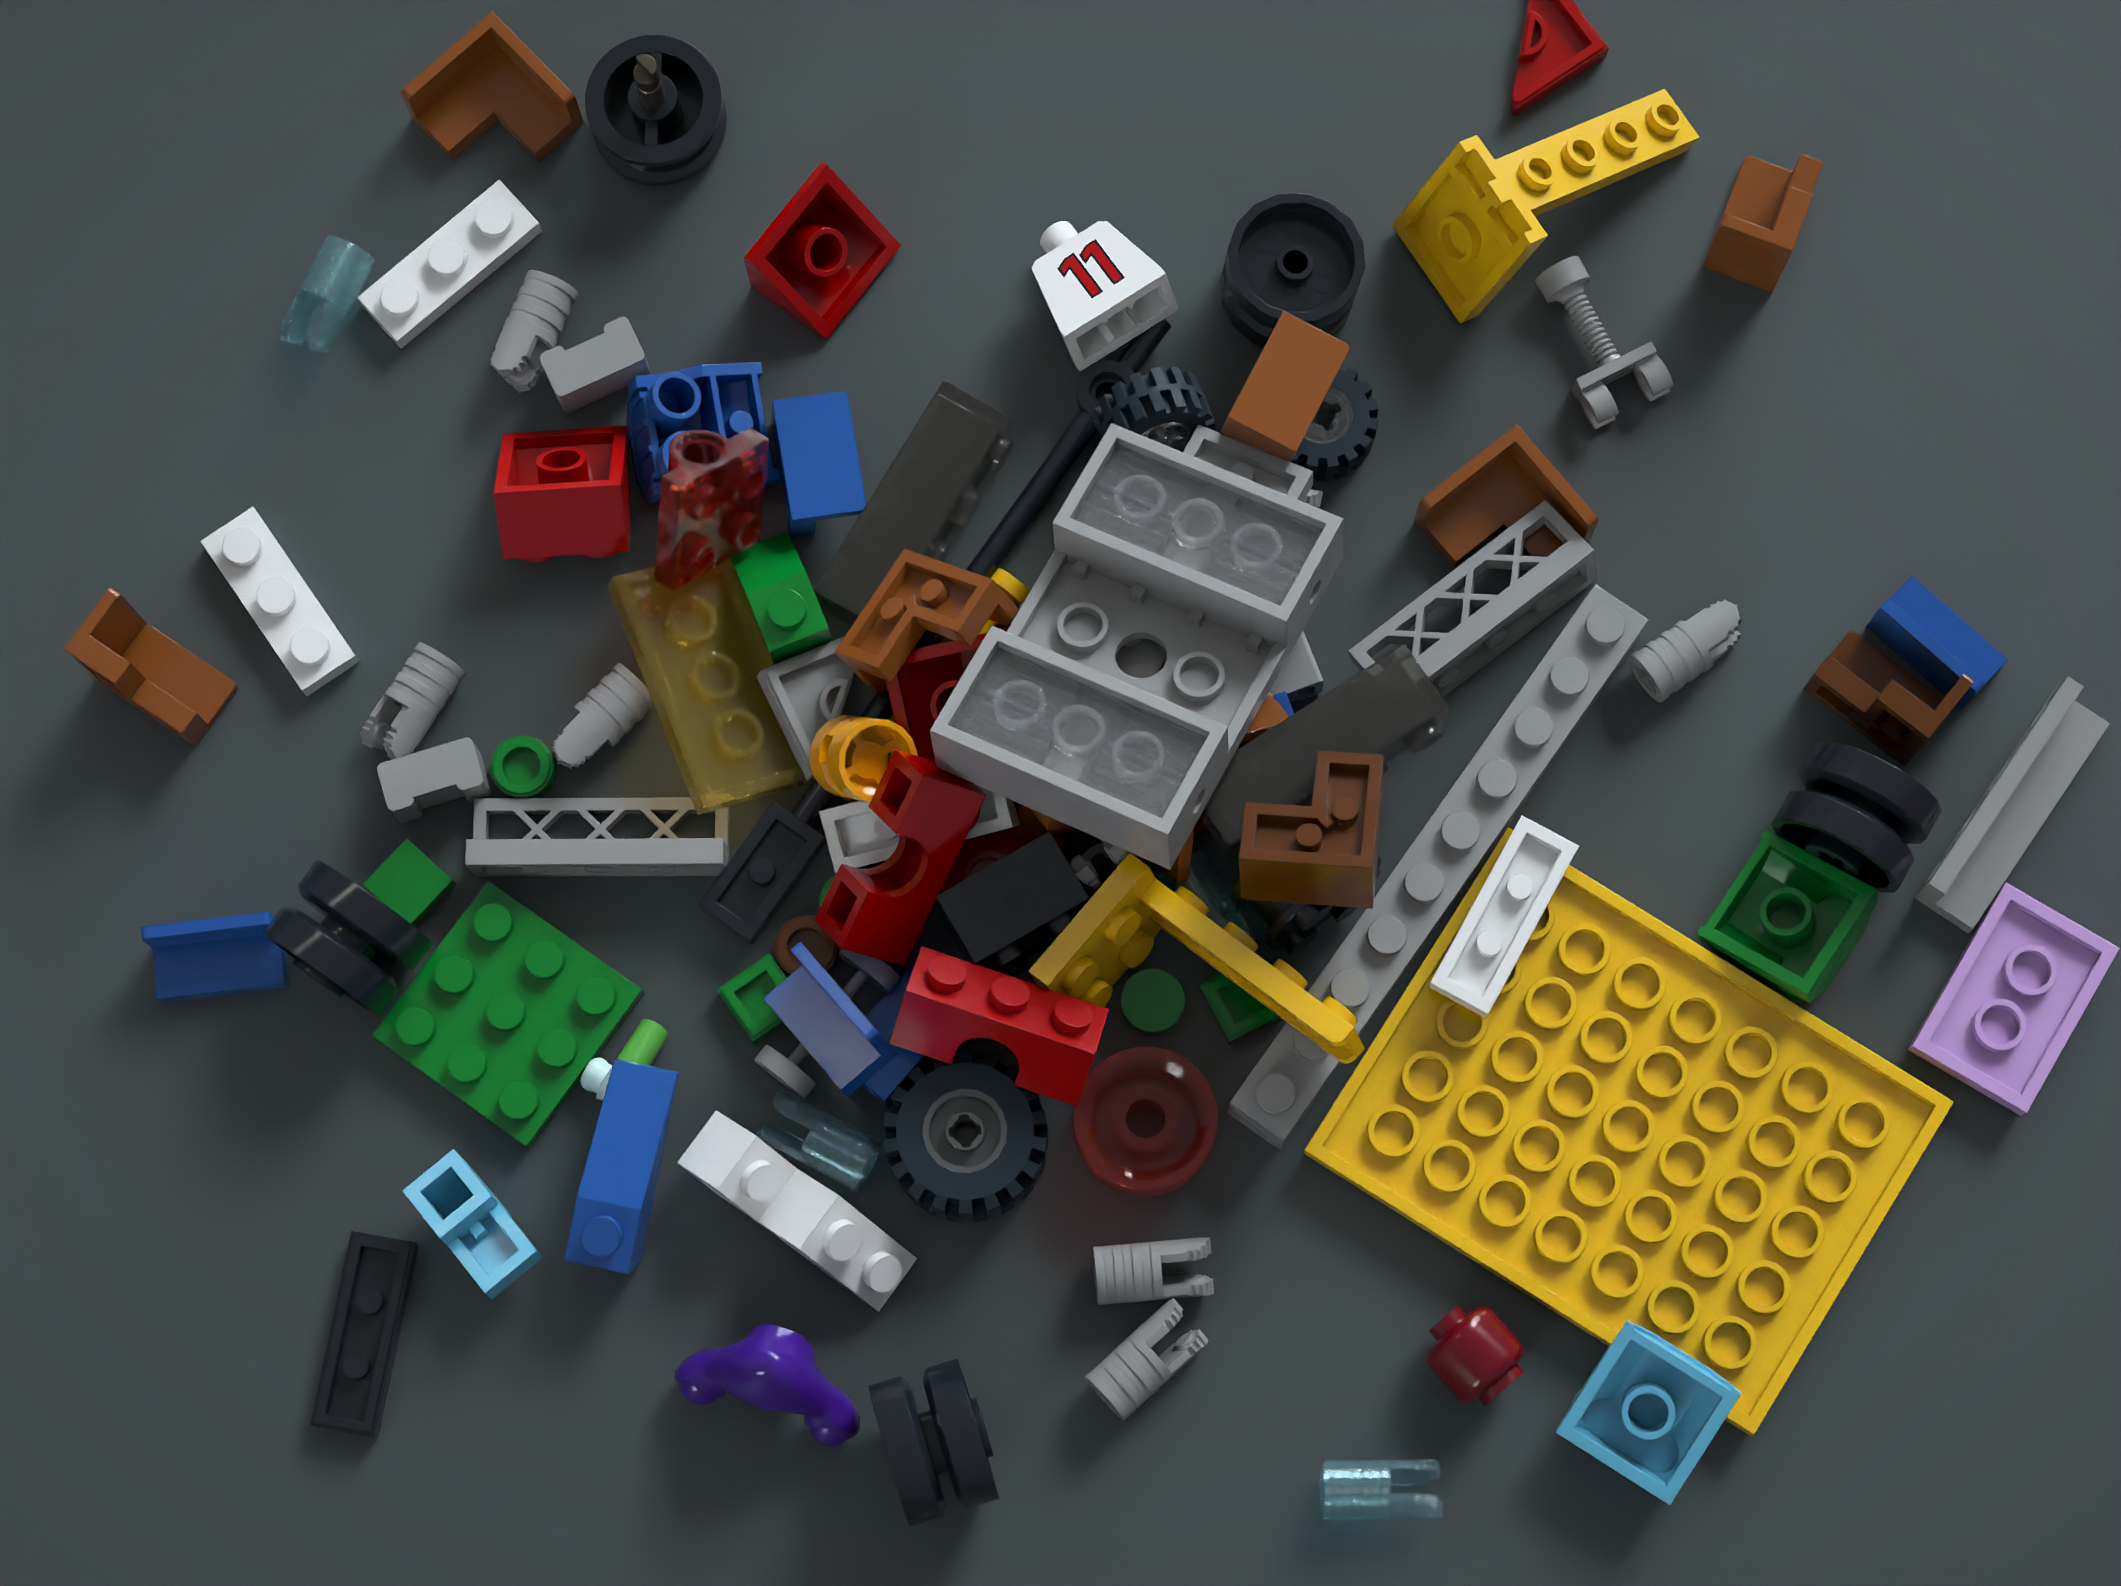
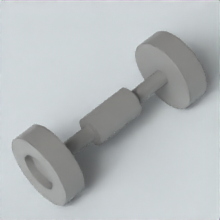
M843 949L838 953L856 971L842 989L850 1000L866 980L888 994L900 980V976L883 960ZM801 1042L788 1059L767 1044L754 1058V1061L763 1070L803 1100L816 1086V1083L798 1068L799 1064L809 1053Z

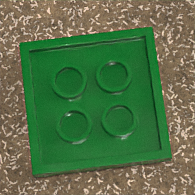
M488 880L372 1036L525 1147L531 1149L580 1082L588 1063L601 1054L645 993L637 985Z

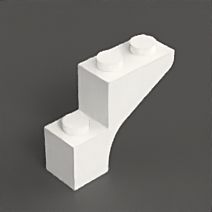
M717 1110L677 1162L717 1195L754 1219L878 1312L917 1260L915 1256L841 1196L797 1169L759 1137Z

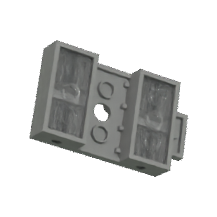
M1111 423L1052 523L1055 550L1007 632L994 626L990 627L931 727L930 735L936 767L1170 870L1343 559L1344 518L1303 502L1313 485V471L1201 425L1197 426L1184 451L1181 452ZM1143 639L1155 641L1165 650L1167 658L1165 665L1158 673L1146 678H1135L1125 674L1118 667L1116 656L1122 646H1135L1142 642Z

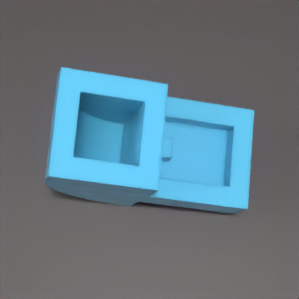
M455 1149L451 1150L402 1190L437 1236L450 1248L484 1293L491 1299H494L543 1258L511 1218L512 1216Z

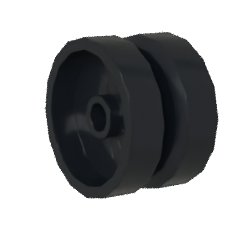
M1307 193L1277 194L1253 205L1236 224L1220 277L1222 305L1233 326L1253 344L1265 347L1284 310L1334 336L1347 322L1365 270L1364 244L1353 221L1332 202Z
M1833 741L1818 742L1799 773V777L1806 790L1790 791L1771 823L1776 835L1876 888L1877 892L1894 893L1901 886L1914 862V857L1907 844H1921L1928 837L1942 811L1938 800L1917 780L1875 755L1853 746Z
M316 860L297 887L301 897L325 916L323 921L319 924L296 908L281 907L262 934L295 959L293 964L340 998L345 994L371 1013L380 1017L399 990L393 977L371 961L372 957L377 953L401 969L414 970L433 942L415 926L369 892L322 861Z
M958 1358L925 1369L922 1380L930 1411L919 1412L911 1385L901 1376L868 1386L887 1459L909 1526L943 1516L946 1503L938 1474L947 1471L949 1472L958 1501L969 1509L1000 1499L988 1459L994 1456L977 1398H970Z

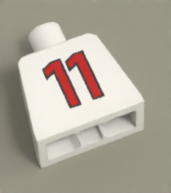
M1060 221L1049 226L1042 234L1040 245L1047 254L1037 259L1031 268L1079 372L1179 310L1164 270L1108 221H1098L1079 234L1069 222Z

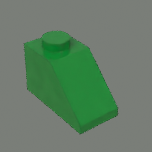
M788 532L729 554L773 665L832 642L828 624Z

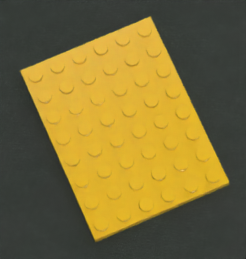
M1508 827L1308 1143L1303 1154L1607 1346L1611 1344L1626 1319L1662 1337L1711 1368L1741 1391L1740 1397L1725 1420L1746 1434L1754 1435L1954 1101L1571 865L1567 867L1486 1018L1429 988L1435 973L1513 832Z

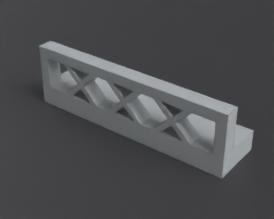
M1544 500L1348 651L1350 660L1381 692L1386 713L1403 729L1597 580L1595 551ZM1543 525H1546L1563 543L1561 547L1548 557L1522 556L1524 540ZM1514 548V555H1506ZM1487 568L1512 570L1510 586L1498 595L1473 594L1475 578ZM1521 570H1528L1526 574L1520 577ZM1465 586L1464 593H1456ZM1436 607H1462L1461 623L1449 633L1424 632L1426 615ZM1472 608H1480L1471 615ZM1415 624V631H1406ZM1388 644L1413 645L1411 662L1390 678L1371 658ZM1422 646H1431L1422 653Z
M2069 676L2047 698L1914 896L1915 899L1966 933L1974 929L2110 725L2109 722L2075 701L2084 686Z
M728 797L474 798L473 839H466L465 865L474 877L719 876L729 863L730 800ZM547 814L538 824L528 816ZM563 814H579L595 829L586 839H551L545 833ZM591 814L611 815L600 824ZM626 814H643L658 829L650 838L615 839L609 833ZM655 814L674 815L664 824ZM689 814H715V838H678L672 831ZM489 815H517L531 831L522 839H489Z

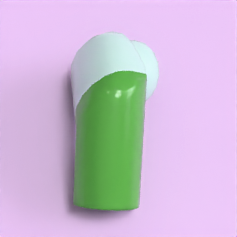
M642 1019L617 1059L651 1066L668 1039V1032L657 1022L650 1019ZM598 1057L588 1063L580 1081L585 1090L596 1093V1099L603 1101L613 1065H610L605 1059Z

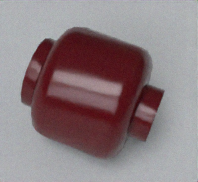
M1457 1305L1429 1330V1333L1435 1338L1436 1342L1428 1350L1426 1362L1461 1402L1469 1403L1479 1398L1484 1405H1487L1524 1372L1518 1365L1524 1354L1521 1342L1488 1307L1475 1308L1466 1315Z

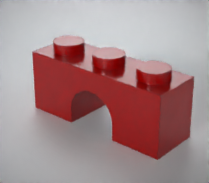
M895 749L868 807L895 834L900 835L897 848L889 859L874 868L858 869L841 864L814 921L841 949L904 966L914 944L921 939L924 933L926 919L936 901V896L951 877L953 863L968 832L978 821L981 805L986 794L974 783L936 767L935 761Z
M922 946L906 987L889 1044L952 1064L958 1046L964 1041L972 1038L993 1039L1010 1048L1018 1059L1019 1072L1014 1086L1077 1106L1109 1009Z

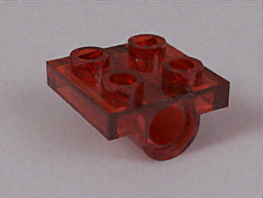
M750 427L730 439L711 431L691 430L680 433L671 440L668 473L661 476L654 580L674 591L698 576L706 574L710 569L736 554L751 548L760 541L763 527L762 511L764 488L767 479L766 466L769 438Z

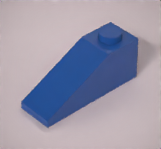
M617 1058L614 1060L576 1198L564 1258L565 1261L629 1274L642 1261L680 1072Z

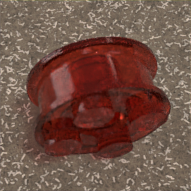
M1129 1048L1104 1059L1087 1076L1078 1104L1074 1108L1075 1140L1084 1163L1105 1185L1132 1196H1159L1175 1191L1187 1184L1206 1164L1212 1152L1217 1133V1104L1206 1078L1187 1059L1162 1048ZM1140 1106H1151L1162 1114L1165 1123L1164 1127L1153 1137H1138L1129 1130L1126 1123L1130 1112Z

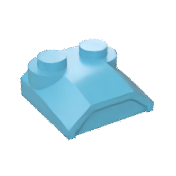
M1626 1319L1582 1389L1574 1396L1570 1408L1556 1428V1433L1671 1505L1740 1397L1741 1391L1711 1368L1662 1337Z

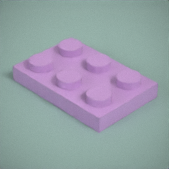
M2006 882L1994 897L1907 1050L2016 1114L2023 1116L2028 1112L2120 948Z

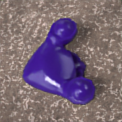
M763 1324L754 1327L746 1338L730 1346L702 1349L688 1356L675 1370L674 1379L678 1382L680 1391L688 1401L698 1405L708 1404L718 1398H724L728 1392L758 1409L804 1415V1423L809 1426L811 1435L823 1445H839L847 1439L855 1437L860 1428V1416L849 1395L831 1383L818 1370L815 1363L814 1347L800 1334L780 1326Z

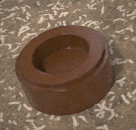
M803 915L787 921L776 935L774 943L775 956L779 966L788 976L803 965L791 951L799 942L807 948L828 974L838 962L840 947L814 921L816 916Z

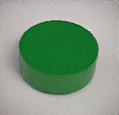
M518 735L506 739L496 748L491 758L490 772L494 783L506 797L540 798L549 791L554 783L556 763L550 750L542 741L532 736Z
M1158 968L1140 970L1127 980L1122 989L1121 1011L1123 1017L1134 1030L1142 1034L1159 1035L1166 1033L1178 1024L1183 1015L1185 1007L1184 990L1177 978L1165 970Z

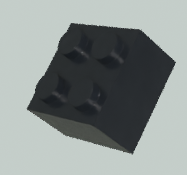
M1049 831L937 895L936 899L941 921L965 961L1016 977L1029 967L1026 958L1046 946L1049 947L1089 901V896Z

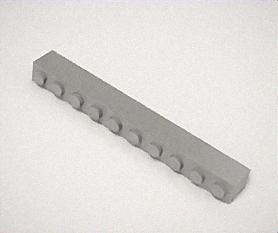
M1594 585L1376 894L1373 909L1367 908L1309 989L1308 993L1320 1002H1323L1327 996H1330L1344 1005L1358 1019V1023L1354 1027L1359 1038L1640 638L1649 619L1598 585ZM1286 1022L1230 1101L1228 1114L1281 1150L1341 1065V1062L1337 1061Z

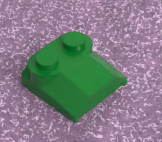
M1765 829L1760 836L1761 841L1706 925H1701L1696 934L1702 941L1771 981L1774 988L1784 997L1811 1003L1829 987L1864 934L1878 901L1877 889Z

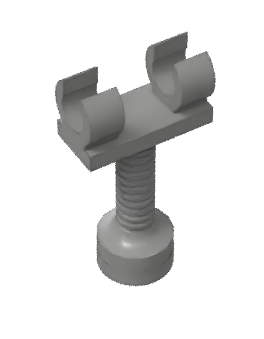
M1572 256L1543 271L1535 279V282L1547 303L1560 302L1562 305H1565L1564 308L1568 311L1567 314L1571 316V321H1574L1573 324L1577 327L1576 330L1580 332V337H1583V342H1586V348H1589V353H1592L1593 359L1595 358V364H1598L1597 369L1577 378L1571 389L1576 400H1579L1588 422L1596 430L1615 420V415L1619 414L1617 405L1605 385L1633 372L1641 392L1651 402L1671 392L1669 388L1674 386L1664 362L1657 356V350L1652 341L1623 356L1616 354L1617 350L1614 348V344L1610 343L1611 339L1607 338L1608 334L1605 332V328L1601 327L1602 323L1598 322L1599 318L1596 316V312L1592 311L1593 307L1589 306L1590 302L1587 300V296L1583 295L1584 286L1590 281V276L1579 256Z

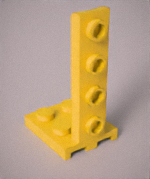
M1665 89L1498 159L1492 157L1478 135L1460 141L1394 221L1392 227L1461 324L1477 317L1547 238L1548 234L1540 225L1536 216L1673 158L1688 150L1700 137Z
M1131 853L1125 857L1028 971L1039 986L1105 1007L1111 998L1113 985L1128 968H1135L1146 959L1153 948L1154 937L1161 929H1164L1337 1061L1344 1064L1351 1063L1365 1049L1354 1027L1358 1023V1019L1344 1005L1330 996H1327L1323 1002H1320L1304 990L1308 982L1293 967L1281 959H1277L1273 965L1269 964L1255 953L1259 946L1246 932L1231 922H1228L1224 928H1221L1206 916L1210 910L1200 898L1183 886H1179L1173 892L1155 878L1148 865Z

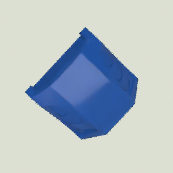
M761 362L701 364L666 373L635 376L628 384L626 424L636 483L647 503H654L662 498L691 493L760 489L777 485L781 481L780 469L774 468L771 458L760 394L759 378L763 374Z

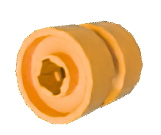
M842 715L829 720L816 732L810 746L809 764L814 778L824 790L838 797L871 802L895 749L916 756L918 754L913 739L902 726L885 719Z

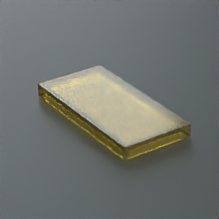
M727 549L612 577L607 585L697 814L701 815L811 783L814 779L806 781L805 774L799 766L757 679L759 672L773 666V663Z

